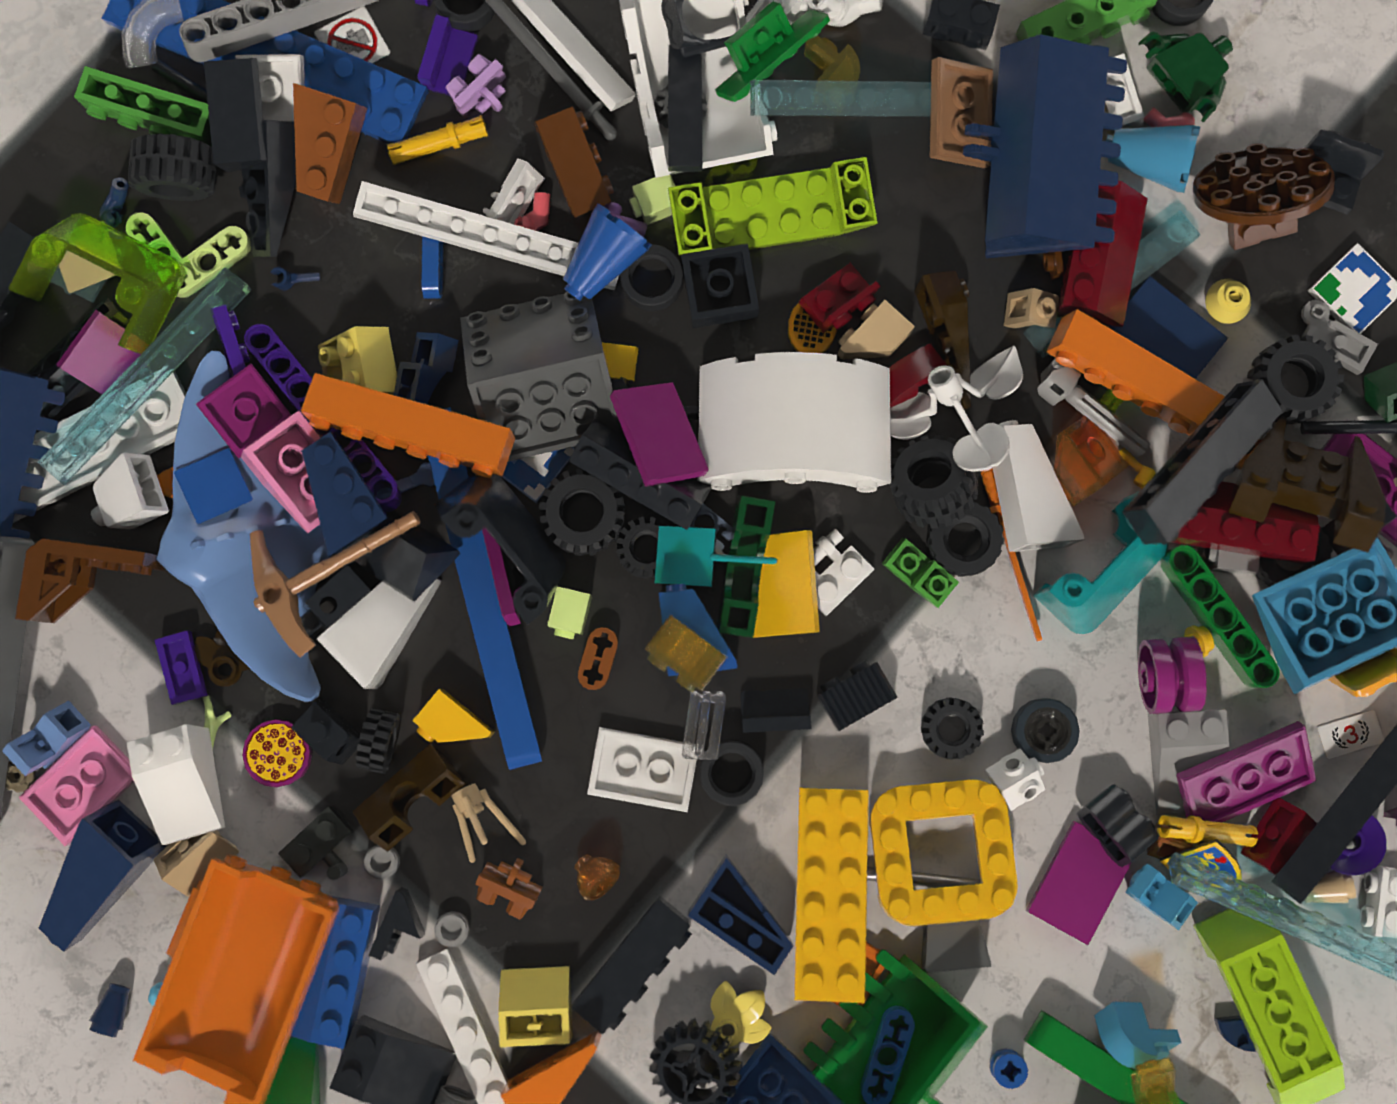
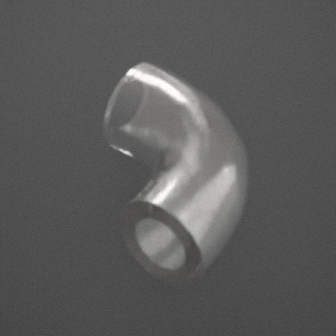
M142 0L129 13L121 33L122 55L126 67H142L159 61L156 52V40L159 32L168 25L184 22L179 0Z

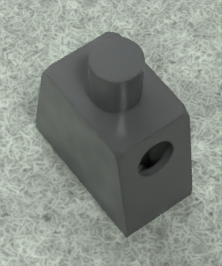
M972 920L923 925L922 969L926 973L991 967V960L980 921Z

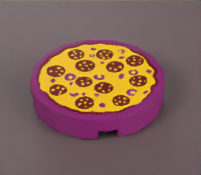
M275 719L263 722L250 732L244 742L242 756L245 768L254 780L264 786L277 788L290 785L303 777L311 764L312 748L292 730L291 727L294 723L291 721Z

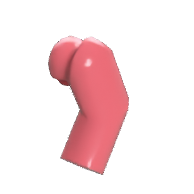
M1154 107L1143 119L1150 127L1195 124V119L1190 113L1184 112L1180 115L1165 117Z
M535 192L533 210L523 217H517L514 225L535 231L543 229L548 224L550 194Z

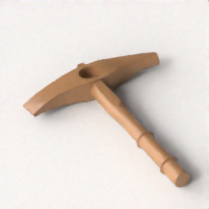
M413 511L398 520L395 519V522L366 538H362L361 541L316 563L290 579L278 568L266 546L263 531L251 532L250 547L253 578L258 594L253 601L255 607L261 613L266 612L286 644L299 657L303 656L316 644L302 625L297 594L325 579L346 564L368 552L371 553L373 549L420 524L418 515Z

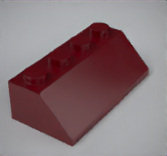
M1118 180L1116 186L1099 185L1098 190L1099 198L1116 201V213L1112 215L1097 214L1096 226L1114 230V241L1111 243L1095 242L1092 249L1068 251L1057 315L1065 316L1078 309L1102 324L1117 327L1124 326L1148 198L1123 181Z
M1222 481L1217 487V492L1205 500L1199 507L1198 514L1185 523L1179 530V536L1172 541L1173 543L1305 563L1315 560L1320 525L1317 515L1276 503L1271 504L1263 523L1230 514L1228 512L1235 483Z

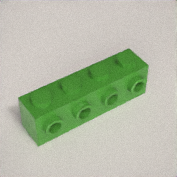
M1066 0L1021 21L1015 35L1019 41L1042 34L1091 45L1092 40L1100 36L1103 39H1107L1121 30V26L1131 22L1132 25H1136L1150 17V11L1158 0Z
M87 66L84 67L74 98L87 109L86 113L100 120H106L108 116L117 119V123L129 129L137 130L138 126L149 129L148 132L150 134L185 136L204 142L212 147L207 103Z

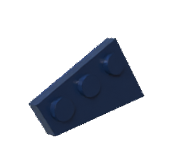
M327 433L302 450L329 557L336 555L389 519L334 433Z

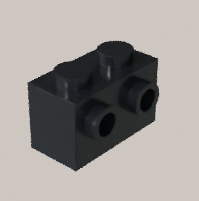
M932 0L923 35L986 51L993 35L1000 4L984 0Z

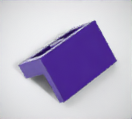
M436 15L417 76L420 84L426 86L428 90L449 95L446 85L454 77L459 76L465 82L469 70L468 65L472 60L478 35L454 29L449 18Z

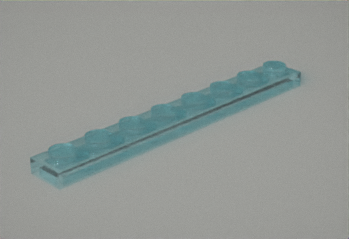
M1175 852L1168 861L1171 883L1397 981V949L1389 946L1383 940L1376 937L1371 938L1357 932L1350 925H1341L1334 922L1320 912L1302 908L1288 898H1279L1264 891V889L1256 884H1247L1240 881L1226 871H1218L1208 867L1194 857H1186Z

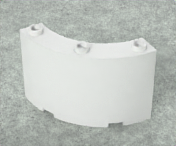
M619 0L629 52L636 55V59L630 60L655 178L683 173L669 172L668 129L658 121L654 107L658 90L662 91L668 84V45L671 44L661 11L663 0ZM684 0L682 4V17L689 31L698 38L710 40L732 36L746 24L744 6L749 5V0ZM727 47L702 53V93L705 94L707 102V113L702 121V169L774 155L772 142L777 141L774 120L769 121L767 118L758 83L750 89L746 97L736 102L717 96L715 89L738 70Z
M807 352L755 354V361L738 363V359L733 357L700 366L698 444L709 471L705 476L698 477V481L709 484L712 489L718 491L730 490L732 486L775 480H785L789 484H801L805 480L836 483L856 487L857 491L865 493L874 492L877 490V487L890 484V368L857 358L853 360V364L837 362V355Z

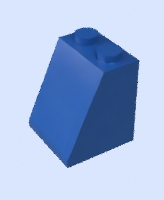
M686 584L665 586L666 592L659 593L668 676L737 669L736 659L694 589L687 590Z

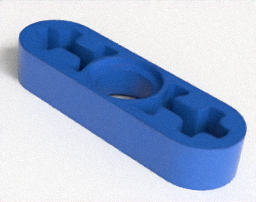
M422 236L423 298L441 299L443 294V242Z
M902 1006L889 1007L882 1015L860 1084L861 1094L867 1104H888L893 1097L915 1028L912 1015ZM902 1015L906 1026L899 1027L896 1033L897 1040L902 1041L899 1045L891 1039H883L884 1035L892 1038L894 1028L889 1022L891 1019L897 1020L898 1016ZM890 1047L896 1050L897 1058L893 1064L882 1065L879 1063L878 1054L883 1048ZM874 1068L883 1073L881 1086L885 1090L884 1093H878L876 1097H872V1093L868 1089L869 1086H876L879 1078L878 1073L873 1072ZM884 1074H891V1076L888 1078Z

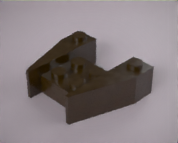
M1281 416L1245 460L1232 490L1228 513L1263 523L1271 504L1276 503L1335 520L1333 543L1369 553L1384 524L1386 499L1361 438L1354 437L1346 456L1333 451L1320 450L1300 442L1284 440L1287 417Z

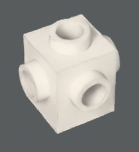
M1021 749L1004 756L1000 761L985 769L991 783L999 789L1010 811L1027 801L1033 800L1038 794L1046 790L1041 776L1044 775L1041 765L1035 757L1028 759Z

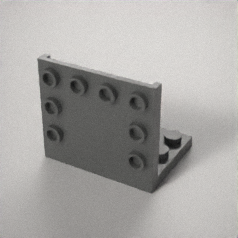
M569 292L551 297L541 296L533 301L517 305L507 304L491 311H477L460 318L467 385L479 420L511 429L515 441L508 462L577 446L582 434L594 419L624 435L610 399L613 388L592 298L589 300L584 296L579 301Z

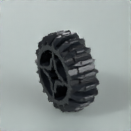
M696 1018L691 1019L688 1026L682 1020L677 1022L675 1028L672 1026L666 1028L663 1032L664 1036L658 1037L655 1042L656 1048L650 1053V1058L653 1062L649 1066V1071L657 1074L652 1079V1085L662 1086L659 1097L668 1094L671 1097L669 1104H676L677 1102L680 1104H726L728 1098H732L736 1093L737 1089L735 1086L739 1085L742 1078L738 1073L742 1068V1062L736 1060L739 1055V1048H729L733 1041L732 1036L723 1039L720 1036L722 1026L712 1031L710 1030L709 1020L704 1021L702 1026L699 1027ZM683 1044L695 1045L692 1051L682 1049L679 1052L673 1050L675 1047ZM711 1081L718 1083L711 1088H696L698 1083L710 1084Z

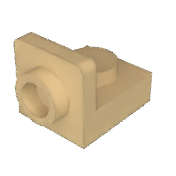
M1035 288L1008 293L1004 326L1014 329L1031 325L1054 328L1056 326L1059 296Z

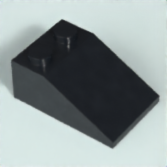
M363 1014L354 1024L329 1089L369 1104H434L441 1086L447 1082L457 1056L453 1050Z

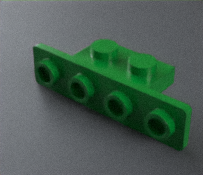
M772 1L724 42L738 70L715 89L717 96L732 102L746 97L750 89L761 80L768 78L778 65L785 59L794 56L798 48L821 32L822 28L830 22L828 14L810 9L790 25L781 4Z

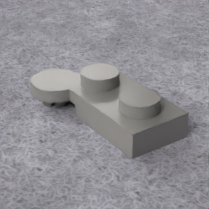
M1312 300L1306 303L1302 308L1301 315L1303 321L1308 326L1302 337L1305 335L1313 336V342L1321 339L1326 342L1324 348L1327 351L1333 348L1337 353L1333 356L1335 362L1341 361L1344 368L1357 375L1362 373L1378 343L1336 320H1329L1330 309L1324 301Z

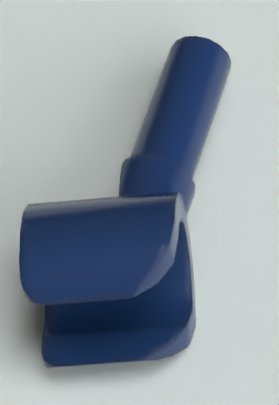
M281 267L271 270V273L274 275H284L281 283L272 284L280 290H289L294 283L320 280V272L291 274Z

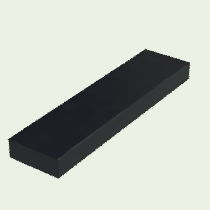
M668 45L669 172H702V53L690 57H682L679 49Z

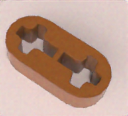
M601 627L595 629L589 635L578 670V679L581 685L588 690L601 689L606 685L611 673L619 641L617 635L608 628ZM603 633L609 634L608 640L613 642L612 647L604 649L602 658L596 657L598 645L594 644L595 637L601 638ZM595 660L601 661L598 672L603 674V678L601 681L596 680L594 685L588 683L589 678L584 676L585 670H592Z

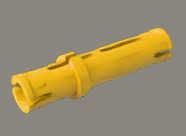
M481 115L457 124H453V122L446 123L444 128L400 142L387 144V148L390 150L388 152L393 165L445 148H460L462 143L487 137L488 132Z
M1163 815L1158 821V824L1170 825V829L1157 828L1161 837L1182 838L1188 843L1197 844L1200 841L1209 842L1217 839L1221 843L1253 847L1258 838L1245 836V834L1258 835L1257 828L1253 825L1203 821L1198 816L1179 818Z

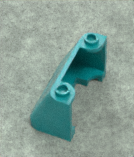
M1139 492L1122 499L1112 510L1118 518V528L1113 535L1125 546L1091 583L1080 574L1069 573L1060 577L1052 586L1044 583L1033 595L1059 621L1076 634H1087L1097 629L1163 558L1168 550L1169 543L1165 545L1160 543L1144 545L1123 515L1122 511Z

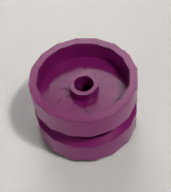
M1194 636L1173 638L1170 645L1164 639L1142 640L1138 652V679L1141 697L1149 714L1170 713L1174 705L1180 712L1201 711L1205 705L1207 678L1203 653L1197 639Z

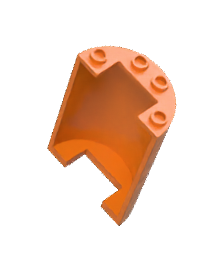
M230 854L226 855L225 860L211 859L133 1061L162 1075L180 1069L227 1091L224 1104H265L340 908L337 904V899L320 891L322 886L319 883L308 879H302L300 882L290 878L292 872L277 866H272L271 870L246 864L247 861L245 859Z

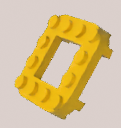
M975 779L907 785L889 789L877 799L869 816L878 889L877 897L881 908L891 919L904 926L985 920L1001 915L1013 905L1017 894L1018 881L1009 814L1005 799L995 785ZM972 816L981 884L914 890L906 821Z

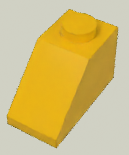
M438 689L413 720L419 726L416 730L417 733L430 743L434 740L440 743L488 738L495 733L492 728L444 689Z

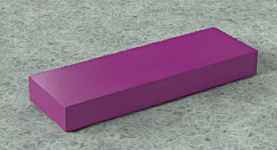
M484 528L482 531L501 614L509 627L521 624L519 614L513 605L514 591L504 550L488 530Z

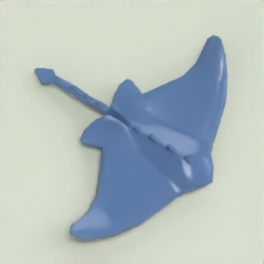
M212 350L199 363L183 401L174 442L172 517L163 533L156 560L170 574L193 589L231 650L259 678L286 696L304 702L313 701L319 696L321 687L309 659V653L306 652L303 656L299 657L280 636L266 612L261 613L253 603L254 598L258 594L254 586L250 533L257 530L263 531L266 546L278 568L290 579L316 563L329 558L321 524L307 533L262 485L243 459L235 455L197 407V402L231 378L227 358L220 351ZM229 448L253 500L201 524H197L174 475V471ZM422 463L416 473L396 481L400 492H406L422 484L430 487L434 486L430 463ZM388 487L380 489L377 492L376 498H388L392 494L393 489ZM350 562L346 565L352 566L354 563ZM318 582L297 594L300 617L307 612L303 607L304 603L315 594Z

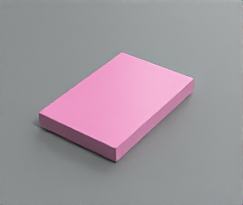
M97 725L92 726L19 799L64 846H68L73 840L79 822L84 817L113 803L134 783L130 761Z

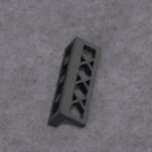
M107 296L27 373V375L49 380L47 389L65 393V400L61 406L43 402L40 413L41 417L53 419L86 386L85 383L65 372L56 364L95 310L136 337L142 332Z

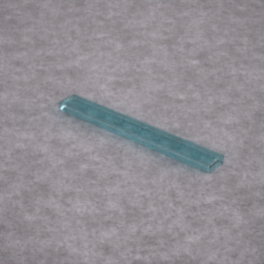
M225 267L52 446L38 463L65 486L216 328L210 309L226 305L228 311L233 310L251 291L248 284Z

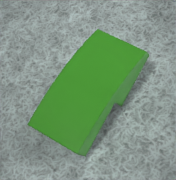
M902 538L881 563L936 608L941 606L959 583L936 561L930 560L906 538Z

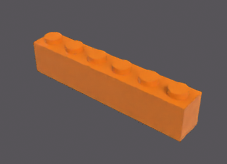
M1078 309L1061 318L1046 351L1054 356L1060 365L1078 370L1084 374L1085 379L1094 384H1102L1112 390L1115 397L1131 401L1141 407L1140 410L1144 414L1158 417L1167 422L1172 430L1189 436L1225 397Z
M314 373L301 408V412L310 421L309 425L319 430L329 431L330 427L342 430V435L354 440H361L362 437L373 439V443L382 448L393 450L394 446L407 449L406 453L420 459H426L427 455L436 457L445 466L451 468H459V465L472 468L471 471L487 478H491L492 474L503 477L515 441L510 428Z

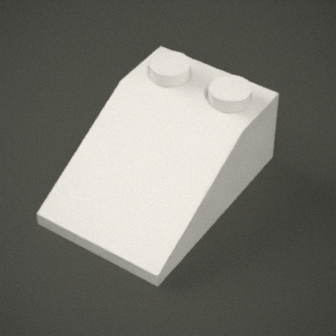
M185 724L127 742L132 778L162 845H168L225 828L209 728Z

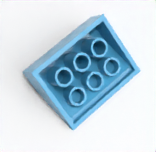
M1378 537L1375 539L1369 553L1351 549L1252 595L1276 662L1294 694L1397 647V569Z

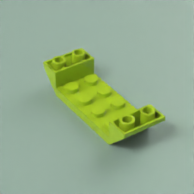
M867 157L833 162L830 168L708 187H702L701 182L668 187L679 255L747 243L749 250L839 236L877 224Z
M1253 897L1193 924L1207 957L1216 961L1271 1082L1266 1085L1274 1103L1314 1104L1344 1090L1343 1063L1283 934L1259 900Z

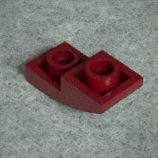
M931 344L919 348L889 367L890 408L918 396V387L928 383L929 374L939 366H948Z

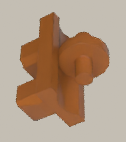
M517 858L513 866L501 861L499 867L487 862L475 883L479 886L477 893L478 901L487 905H494L498 895L509 899L510 902L506 912L517 919H522L528 909L532 910L543 887L531 882L532 875L521 870L524 860Z

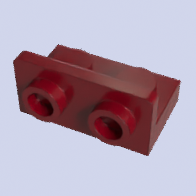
M849 263L803 296L798 303L824 334L833 326L836 330L843 327L852 319L850 314L857 308L863 312L876 301L874 294L881 286L877 281L869 286L855 267Z

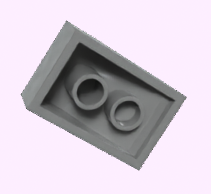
M1227 709L1177 711L1160 714L1148 713L1156 815L1185 814L1176 774L1229 751Z

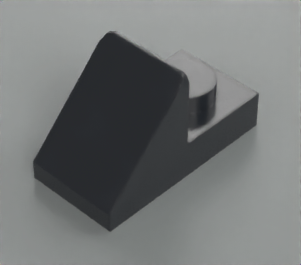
M403 887L396 890L368 956L380 961L388 953L394 954L402 936L397 933L398 930L418 939L425 935L408 889Z

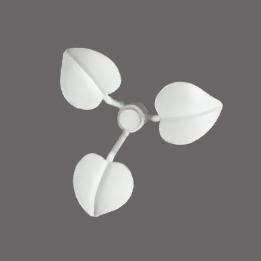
M1013 345L978 367L970 376V384L964 381L959 373L955 374L950 366L935 368L928 376V383L932 388L928 390L929 395L918 392V396L890 408V435L897 439L909 440L927 432L931 427L930 416L937 413L938 400L946 406H955L971 434L961 438L955 444L953 458L956 464L967 471H984L998 466L1006 458L1009 451L1010 442L1006 431L995 423L985 424L976 431L960 404V400L962 399L963 388L977 398H982L986 394L990 399H1001L1013 393L1023 380V369L1016 347Z

